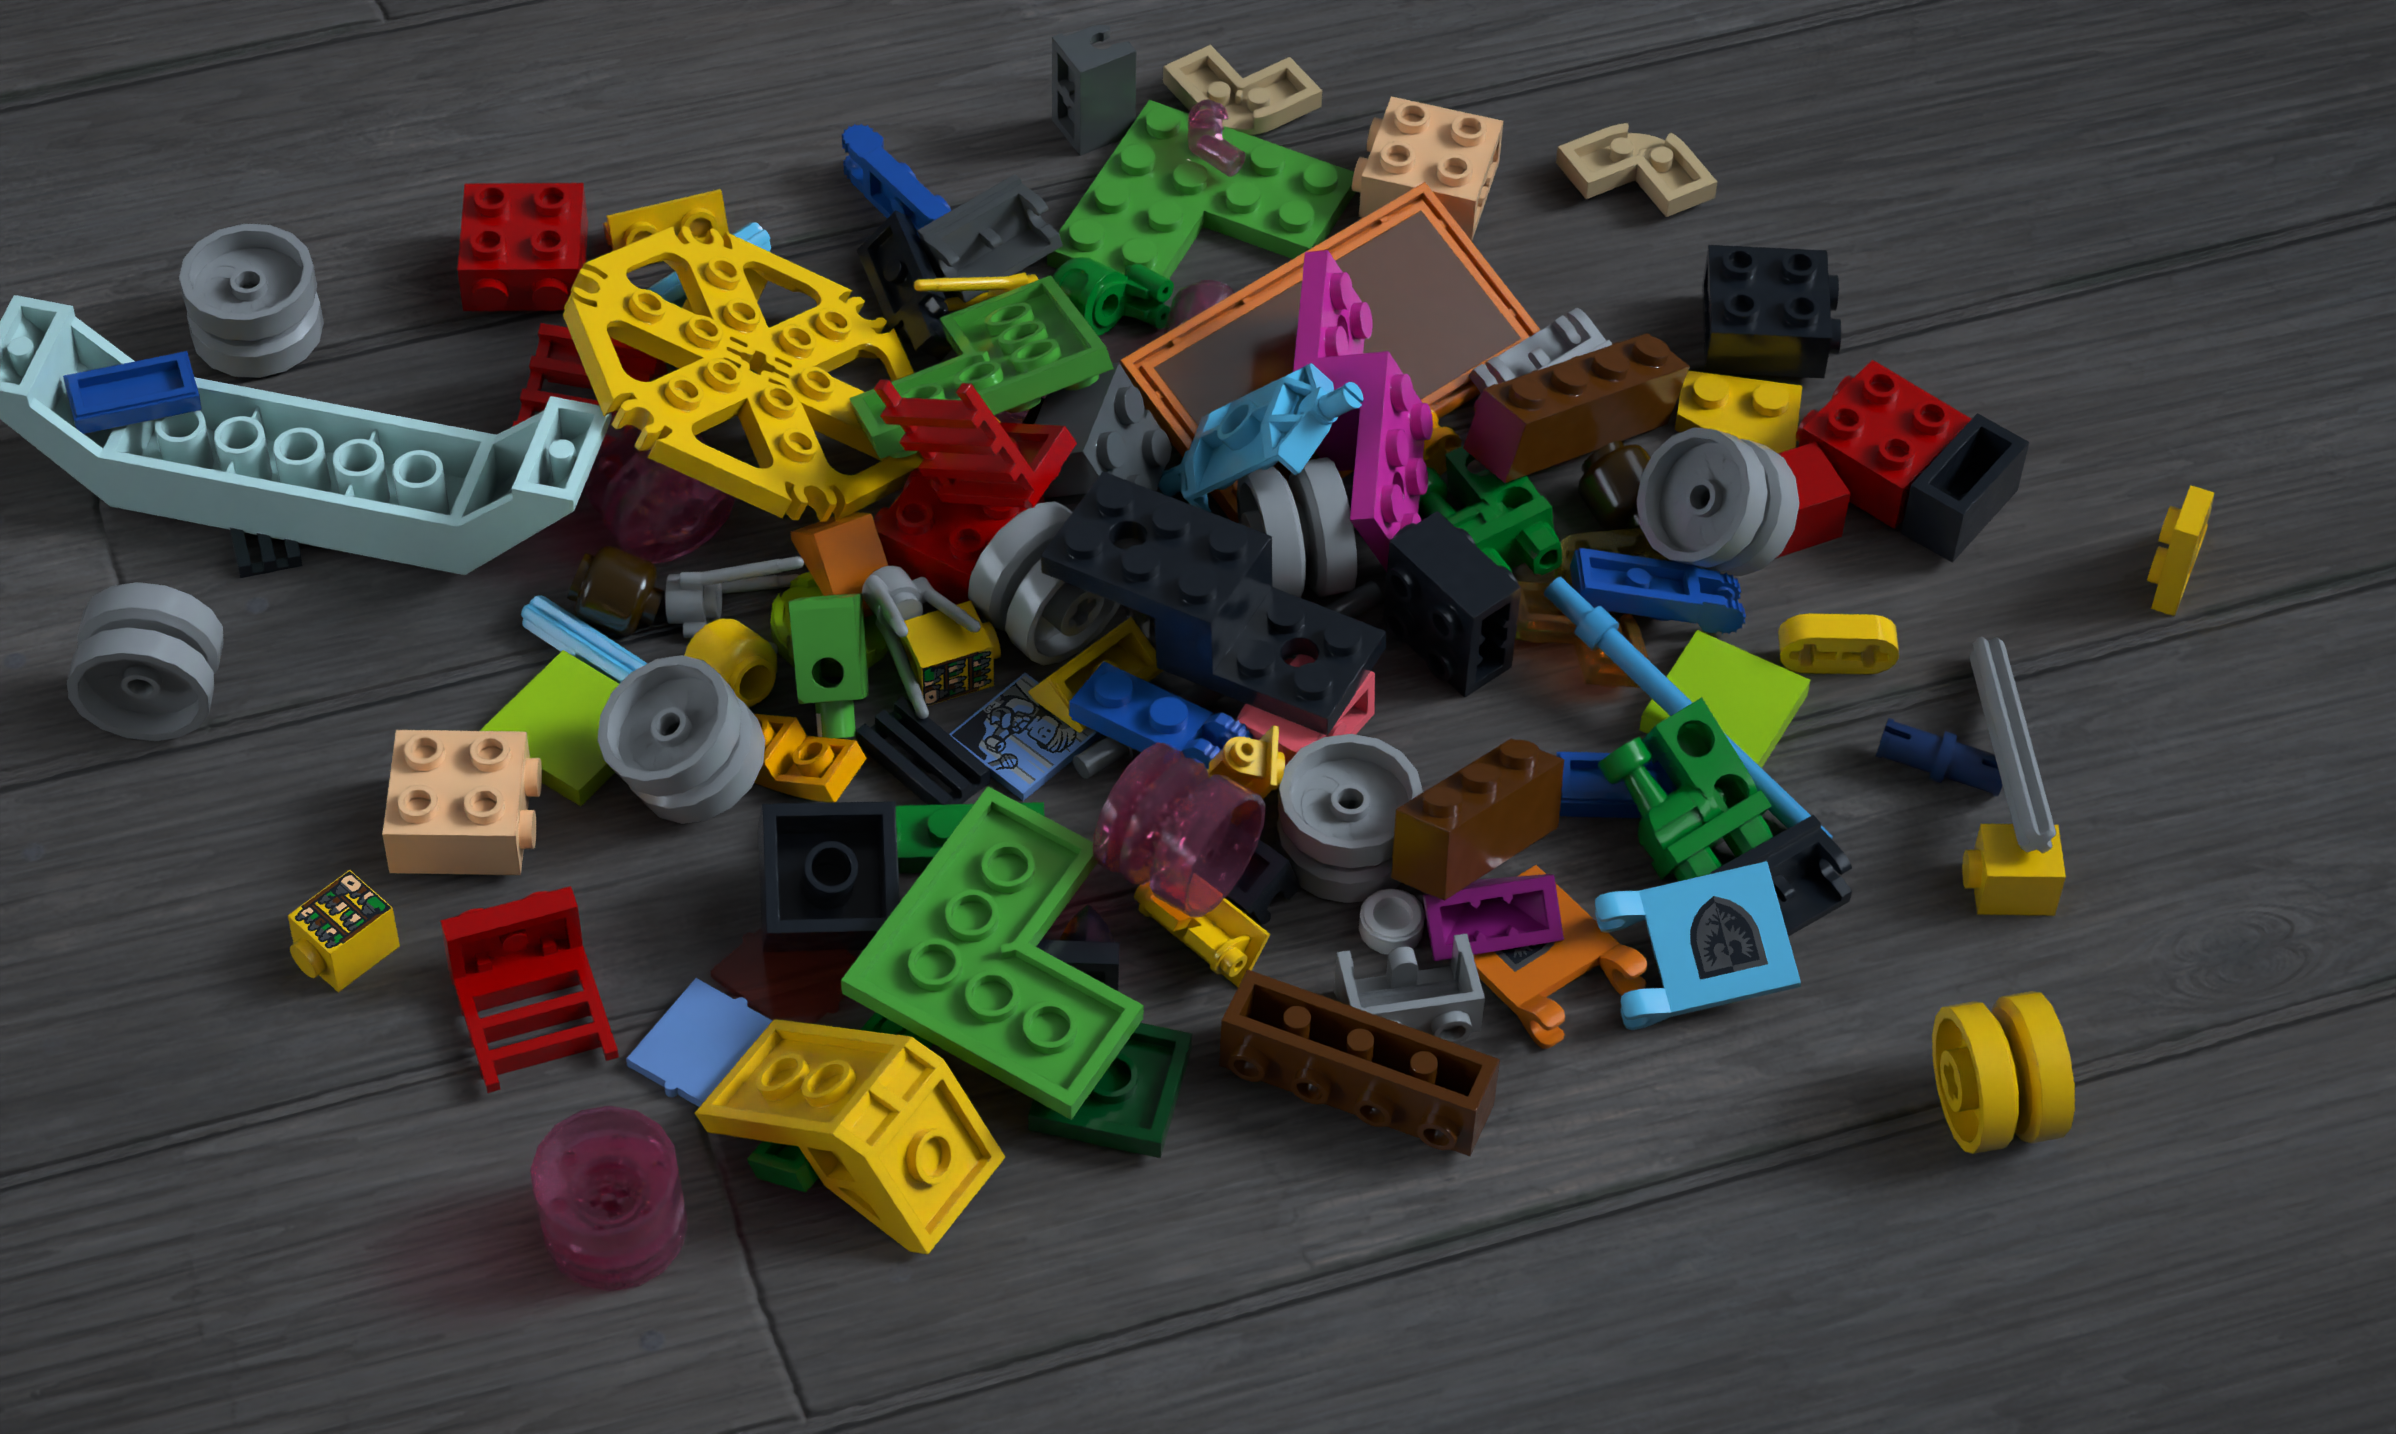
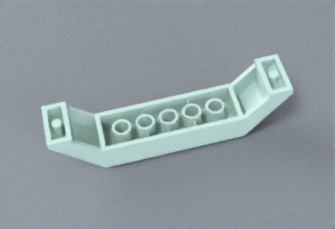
M14 295L0 321V419L110 507L229 530L230 528L243 530L245 533L255 535L260 533L275 539H289L298 541L301 544L461 575L470 573L575 510L612 419L611 412L605 417L603 416L599 405L550 396L544 411L496 435L194 377L202 410L83 434L75 428L63 376L134 362V360L75 317L74 309L71 305Z

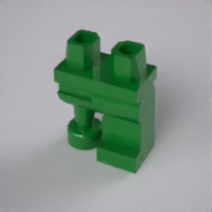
M1463 446L1445 454L1449 492L1461 508L1466 506V508L1457 512L1446 502L1448 487L1445 481L1435 469L1427 467L1428 489L1426 494L1420 495L1418 514L1421 518H1427L1438 511L1456 528H1462L1468 532L1476 546L1496 565L1504 566L1511 573V569L1523 563H1526L1534 574H1540L1541 576L1561 566L1563 563L1562 548L1554 531L1552 506L1543 495L1540 496L1527 476L1504 483L1489 469H1485L1477 474L1471 473L1467 466L1475 458L1463 449Z
M1702 697L1655 725L1643 740L1641 737H1637L1627 742L1597 764L1610 784H1618L1623 781L1642 816L1637 835L1640 845L1654 859L1651 865L1661 880L1672 873L1678 881L1709 875L1712 871L1722 866L1711 849L1724 841L1737 858L1773 838L1769 826L1762 817L1772 805L1762 790L1757 791L1751 775ZM1650 761L1653 765L1659 762L1677 789L1667 794L1645 766Z

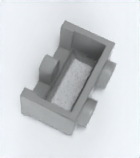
M1467 934L1454 935L1451 966L1418 971L1414 950L1403 946L1393 949L1388 954L1385 976L1354 980L1353 977L1354 964L1350 950L1337 952L1334 993L1338 1002L1453 1043L1462 1042L1472 1032L1481 1031L1485 996Z

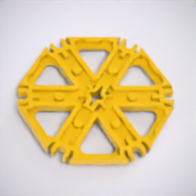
M674 226L588 261L580 269L570 290L572 292L565 304L563 317L603 416L605 417L610 412L618 411L611 424L615 429H620L626 425H632L640 429L641 433L634 447L639 451H647L652 448L647 458L780 518H783L786 513L792 520H799L806 506L809 505L816 511L820 522H827L832 512L834 513L835 521H838L903 488L911 472L919 467L924 460L919 451L907 457L892 458L888 456L880 459L858 423L849 399L864 393V391L844 383L828 373L859 357L880 358L887 369L891 382L914 373L895 329L893 328L888 333L880 334L887 320L883 317H879L876 320H867L861 317L859 312L865 300L861 297L848 299L853 290L728 232H725L722 237L717 230L710 229L704 242L700 243L693 237L690 228L682 226L678 236H676ZM663 259L665 263L676 271L694 313L664 300L660 295L651 290L636 287L628 279L627 273ZM750 268L759 273L762 278L785 289L804 293L813 298L817 306L768 328L743 269ZM610 337L679 369L651 382L635 380L623 370ZM738 415L760 468L753 467L701 443L695 435ZM814 430L881 460V462L855 475L839 473L827 462Z

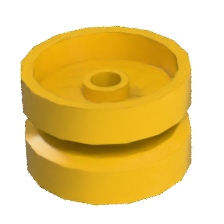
M2034 991L2001 996L1995 1002L1991 1011L1984 1003L1975 1001L1941 1007L1935 1016L1932 1032L1934 1073L1944 1116L1954 1139L1963 1151L1975 1154L2006 1148L2012 1141L2015 1133L2022 1141L2028 1143L2064 1138L2072 1127L2075 1112V1083L2071 1057L2063 1028L2053 1006L2040 992Z

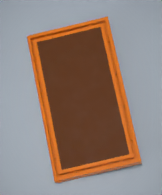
M1425 182L1306 251L1328 250L1342 272L1349 274L1353 289L1361 301L1369 305L1372 314V334L1370 338L1364 340L1363 353L1389 351L1403 374L1410 376L1413 389L1422 403H1427L1430 409L1436 413L1438 419L1481 394L1468 376L1474 368L1481 364L1484 365L1486 361L1499 356L1540 331L1537 324ZM1305 252L1120 360L1119 363L1132 384L1140 391L1145 409L1151 412L1159 427L1165 431L1170 442L1182 457L1190 449L1203 416L1293 372ZM1314 452L1309 460L1319 459V456ZM1278 461L1272 467L1279 471L1288 482L1291 471ZM1346 470V471H1338V472H1339L1341 478L1343 479V478L1346 477L1347 475H1349V474H1351L1352 472H1354V470ZM1237 479L1230 487L1224 490L1216 489L1209 493L1231 521L1239 523Z

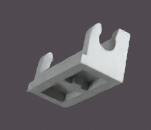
M1575 308L1567 313L1568 319L1562 315L1549 326L1499 356L1491 358L1484 365L1477 366L1468 376L1480 393H1482L1485 388L1493 384H1499L1529 374L1534 370H1540L1567 361L1575 356H1581L1612 345L1610 340H1605L1586 313L1579 308Z

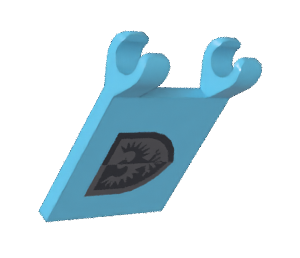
M1767 861L1639 891L1609 892L1601 894L1595 899V916L1598 927L1602 932H1614L1642 920L1646 921L1663 988L1638 989L1626 992L1621 996V1016L1627 1029L1637 1030L1651 1026L1669 1017L1801 987L1800 977Z

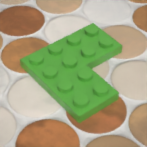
M1149 100L1058 232L1063 246L1047 255V265L1058 269L1067 260L1086 257L1122 274H1125L1127 266L1141 264L1170 279L1203 227L1294 259L1326 240L1356 193L1352 191L1354 172Z
M1050 275L939 318L946 339L958 356L891 383L902 398L961 400L956 391L962 383H972L993 415L1004 411L1018 413L1029 410L1040 403L1042 396L1063 388L1071 391L1088 387L1099 379V374L1114 368L1105 344ZM874 389L849 398L858 423L880 459L888 456L902 458L918 452L905 451L899 443L905 434L900 425H889L883 421L880 415L886 405Z
M990 787L984 790L841 979L842 994L1071 1120L1139 1026L1144 1014V1005L1036 947L1099 862L1100 846Z

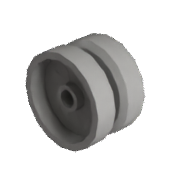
M241 224L219 229L198 241L183 259L179 281L187 309L191 338L196 353L211 368L234 377L261 378L285 372L304 361L320 342L324 321L321 304L316 292L317 282L314 265L308 247L293 233L272 225Z
M1695 427L1672 435L1653 453L1641 475L1637 496L1640 527L1653 549L1669 560L1686 565L1699 566L1702 569L1720 571V574L1727 572L1728 575L1733 574L1734 576H1744L1762 570L1782 553L1795 530L1800 503L1796 477L1784 457L1766 445L1746 439H1739L1722 431Z
M1324 457L1309 460L1299 474L1294 475L1292 472L1290 473L1288 482L1274 467L1266 470L1258 469L1238 479L1237 512L1239 524L1272 536V584L1274 588L1301 598L1305 581L1320 598L1348 593L1355 588L1357 550L1354 526L1350 521L1351 511L1342 478L1331 459Z
M1055 501L1036 504L1034 508H1028L1017 514L995 534L979 556L970 576L968 598L976 612L987 622H990L994 628L1007 632L1009 640L1030 660L1043 666L1060 663L1080 652L1102 632L1120 606L1117 602L1042 573V553L1072 514V511Z
M139 582L111 586L92 596L83 610L77 636L78 649L72 657L67 679L68 699L79 714L102 730L130 739L148 741L174 739L198 729L210 711L214 692V674L219 668L224 644L223 626L212 609L185 592L165 585Z
M683 655L653 660L631 672L612 691L600 715L597 740L605 762L629 785L636 796L662 819L681 824L706 821L732 808L752 788L764 762L765 737L758 718L735 695L734 690L725 679L704 660Z
M1355 734L1323 737L1301 748L1285 766L1279 787L1276 847L1277 852L1289 860L1301 888L1318 898L1352 903L1365 901L1368 896L1379 890L1396 889L1402 883L1391 878L1395 813L1397 808L1423 793L1417 769L1398 749L1380 739Z

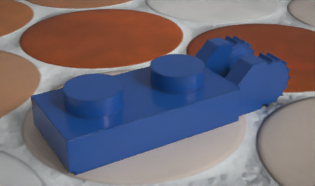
M854 124V126H848V129H844L842 149H845V153H849V156H846V160H843L844 175H847V179H851V183L886 218L896 210L911 217L917 231L951 211L948 203L940 195H933L917 180L907 164L897 162L884 150L883 137L878 132H873V128H869L868 125Z
M1579 548V550L1574 552L1570 564L1572 586L1593 608L1602 606L1607 612L1613 611L1647 616L1660 621L1674 620L1698 623L1704 632L1715 634L1721 632L1722 635L1723 633L1737 632V629H1742V624H1745V609L1742 603H1738V599L1741 598L1740 583H1738V578H1734L1733 574L1728 575L1727 572L1720 574V571L1700 569L1696 566L1679 562Z
M1104 661L1069 701V716L1072 717V720L1177 770L1182 767L1196 775L1204 768L1209 769V762L1223 749V746L1231 738L1241 736L1252 739L1253 737L1250 729H1247L1245 724L1240 723L1239 720L1235 721L1231 716L1222 712L1213 715L1211 711Z

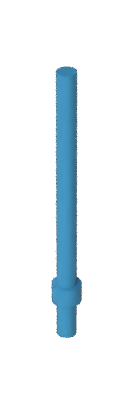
M1562 577L1556 578L1546 588L1544 596L1577 626L1574 633L1591 650L1596 651L1600 648L1669 716L1693 703L1618 631L1619 623L1602 606L1593 608ZM1726 735L1751 775L1757 791L1762 790L1772 805L1768 811L1787 829L1811 816ZM1821 826V828L1826 832V834L1832 839L1833 836L1823 826Z

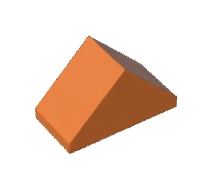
M854 512L838 521H835L834 516L829 518L827 522L819 521L791 531V541L824 596L862 593L866 579L874 571L888 566L871 513ZM863 599L864 618L874 615Z

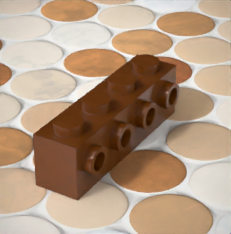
M1645 333L1581 356H1575L1567 361L1540 370H1534L1529 374L1499 384H1493L1485 388L1474 405L1475 415L1463 449L1504 483L1598 450L1614 441H1623L1667 425L1690 366L1671 352L1665 342L1652 337L1649 333Z
M1248 969L1221 1020L1219 1066L1231 1070L1244 1080L1251 1082L1262 1081L1293 1092L1305 1102L1317 1105L1326 1104L1354 1114L1371 1126L1389 1127L1420 1138L1425 1144L1438 1150H1453L1471 1156L1494 1106L1500 1059Z

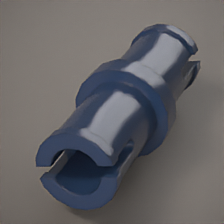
M1888 717L1875 757H1883L1929 772V780L1942 783L1943 778H1947L1992 793L1996 797L1999 796L2003 786L1995 754L1957 742L1956 734L1945 731L1943 737L1896 722Z

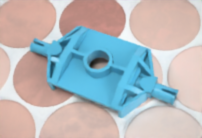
M1310 363L1203 416L1190 449L1185 452L1181 464L1165 470L1158 487L1164 495L1169 497L1181 491L1184 499L1192 506L1211 513L1212 510L1209 509L1207 493L1216 489L1224 490L1230 487L1237 479L1258 469H1269L1279 461L1294 475H1297L1302 471L1328 434L1332 423L1337 420L1338 416L1362 406L1360 402H1363V393L1359 386L1353 382H1348L1334 390L1333 382L1316 366Z

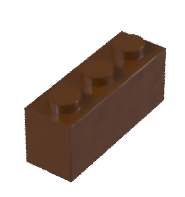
M1511 738L1397 808L1395 813L1391 878L1445 901L1558 828L1564 759L1540 750L1536 744L1530 741Z

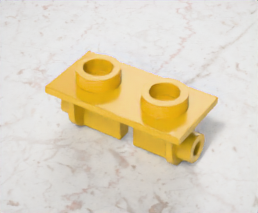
M721 189L607 215V222L603 223L608 246L612 245L613 251L674 226L676 236H678L682 226L689 227L693 237L700 243L704 242L710 229L717 230L722 237L725 232L729 233ZM661 259V260L655 261V262H653V263L661 262V261H664V260Z
M1273 725L1259 740L1241 736L1231 738L1223 746V749L1209 762V769L1204 768L1188 783L1186 792L1188 790L1192 791L1237 824L1247 815H1252L1257 805L1272 790L1274 791L1279 787L1283 778L1285 757L1282 752L1278 751L1279 726Z
M1174 858L1171 859L1161 881L1156 883L1151 878L1146 879L1139 885L1134 894V899L1140 903L1139 911L1144 916H1151L1209 963L1210 969L1218 975L1222 974L1237 987H1239L1247 969L1252 971L1271 935Z

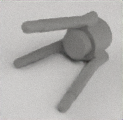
M796 556L705 572L669 574L665 593L667 621L669 624H683L684 638H692L696 632L708 624L709 618L721 617L722 594L790 587V582L797 578L798 574L778 576L771 574L800 569L804 565V560ZM769 642L777 654L779 651L777 644Z
M893 565L884 566L874 571L866 579L862 589L863 599L876 616L875 626L887 643L916 715L920 719H926L929 715V710L899 638L905 637L908 634V628L904 620L921 616L923 614V603L928 602L970 632H978L981 625L977 620L968 615L967 612L935 591L925 577L911 580L901 567Z

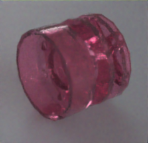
M618 411L611 412V422L583 488V493L592 506L602 515L604 524L614 534L615 540L624 552L651 563L672 561L693 552L711 539L726 522L736 497L647 458L652 448L647 451H639L634 447L641 430L632 425L615 429L611 424ZM700 433L695 435L701 443L705 444Z
M1158 742L1143 750L1127 766L1112 788L1100 812L1093 835V856L1099 865L1111 872H1121L1125 880L1132 884L1144 885L1150 881L1149 887L1156 898L1190 917H1202L1220 904L1246 870L1260 839L1264 826L1266 806L1261 795L1225 775L1215 774L1209 777L1204 763L1197 759L1185 758L1181 750L1170 744Z
M615 1106L581 1110L557 1123L538 1145L530 1172L538 1216L541 1220L546 1250L559 1270L582 1286L608 1291L637 1287L663 1273L680 1253L688 1228L675 1146L660 1124L637 1110ZM610 1213H618L617 1216H609Z

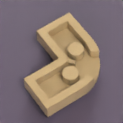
M1212 45L1163 66V83L1194 116L1248 135L1271 131L1322 106V90L1291 57L1245 78H1242Z
M1623 123L1558 146L1557 165L1585 199L1636 181L1664 216L1668 217L1714 199L1716 195L1717 180L1689 147L1673 133H1669L1666 140L1651 135L1628 133L1629 125L1628 123Z

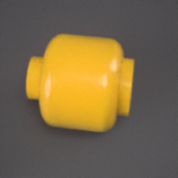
M717 619L703 626L692 637L684 655L704 660L725 679L734 690L735 695L748 708L766 698L775 683L778 665L777 655L772 645L735 619Z

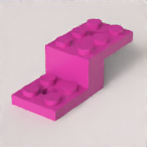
M1328 250L1305 252L1293 372L1312 363L1333 382L1334 390L1348 382H1353L1359 386L1363 393V402H1360L1362 406L1338 416L1315 452L1319 458L1328 457L1331 459L1338 471L1354 470L1350 521L1387 571L1390 540L1404 526L1411 523L1417 524L1422 521L1418 511L1420 495L1426 494L1428 489V471L1423 459L1424 440H1429L1433 431L1431 410L1427 403H1422L1413 389L1410 376L1403 374L1389 351L1363 353L1364 340L1370 338L1372 334V314L1369 305L1366 302H1362L1353 289L1349 274L1342 272Z

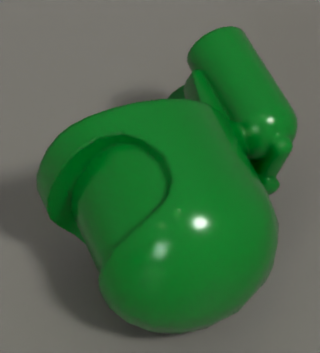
M1080 257L1067 260L1053 275V279L1098 336L1110 331L1124 315L1141 320L1158 329L1164 328L1171 319L1172 310L1164 302L1171 297L1174 283L1141 264L1127 266L1125 274H1122L1091 258Z

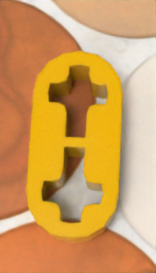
M1799 614L1788 618L1778 629L1781 663L1785 668L1793 672L1813 674H1876L1890 669L1899 659L1896 626L1890 619L1883 616L1869 614Z

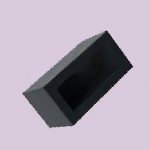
M1977 413L1911 484L1901 534L1953 563L2018 491L2030 442Z

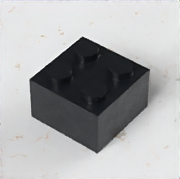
M895 801L762 804L758 822L762 953L864 950L900 903Z

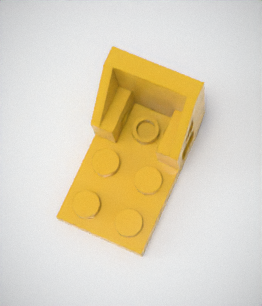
M774 1019L695 1112V1115L709 1133L798 1146L825 1187L910 1252L927 1255L1005 1159L1002 1150L945 1060L910 1036Z

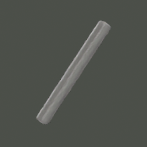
M1982 636L1972 643L1974 651L1969 655L2016 838L2020 848L2025 852L2037 849L2043 854L2052 848L2051 839L2056 835V830L2004 642L1996 637L1987 641Z

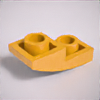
M754 714L758 718L765 737L764 762L754 782L758 785L799 798L826 803L836 802L867 759L857 740L807 736L797 717Z

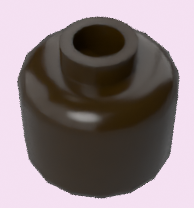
M1614 441L1590 455L1581 466L1584 474L1579 480V494L1600 526L1608 532L1613 533L1629 529L1632 535L1643 533L1639 523L1637 496L1641 475L1651 457L1640 445L1624 446L1621 441Z
M605 546L599 549L595 556L585 553L573 579L567 599L576 602L574 607L575 614L583 622L619 637H628L636 631L640 622L649 626L653 625L666 591L655 587L658 574L654 564L615 547Z

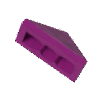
M1553 874L1477 879L1445 901L1430 894L1423 895L1434 961L1452 958L1454 935L1460 934L1468 935L1473 955L1564 940Z

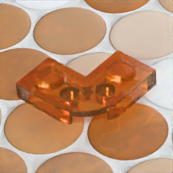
M1517 581L1522 588L1515 640H1527L1533 643L1556 642L1574 644L1585 684L1601 685L1609 688L1619 686L1640 688L1600 648L1596 651L1591 650L1574 633L1577 626L1544 596V591L1550 583ZM1608 612L1619 623L1618 631L1649 660L1639 626L1631 614H1625L1619 619L1613 613Z

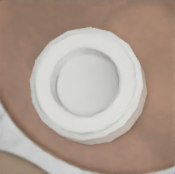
M1385 889L1373 893L1367 897L1361 906L1359 932L1362 940L1369 948L1381 954H1389L1393 949L1403 946L1415 948L1423 937L1425 921L1423 906L1414 895L1403 890Z

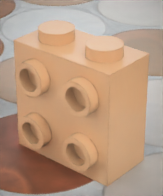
M1391 96L1383 119L1374 117L1367 139V151L1370 152L1369 157H1359L1355 167L1352 191L1360 193L1359 217H1366L1425 182L1472 241L1499 164L1504 121Z
M396 730L382 833L389 873L521 875L524 849H534L536 843L535 810H528L529 797H540L542 786L541 759L530 758L527 732Z

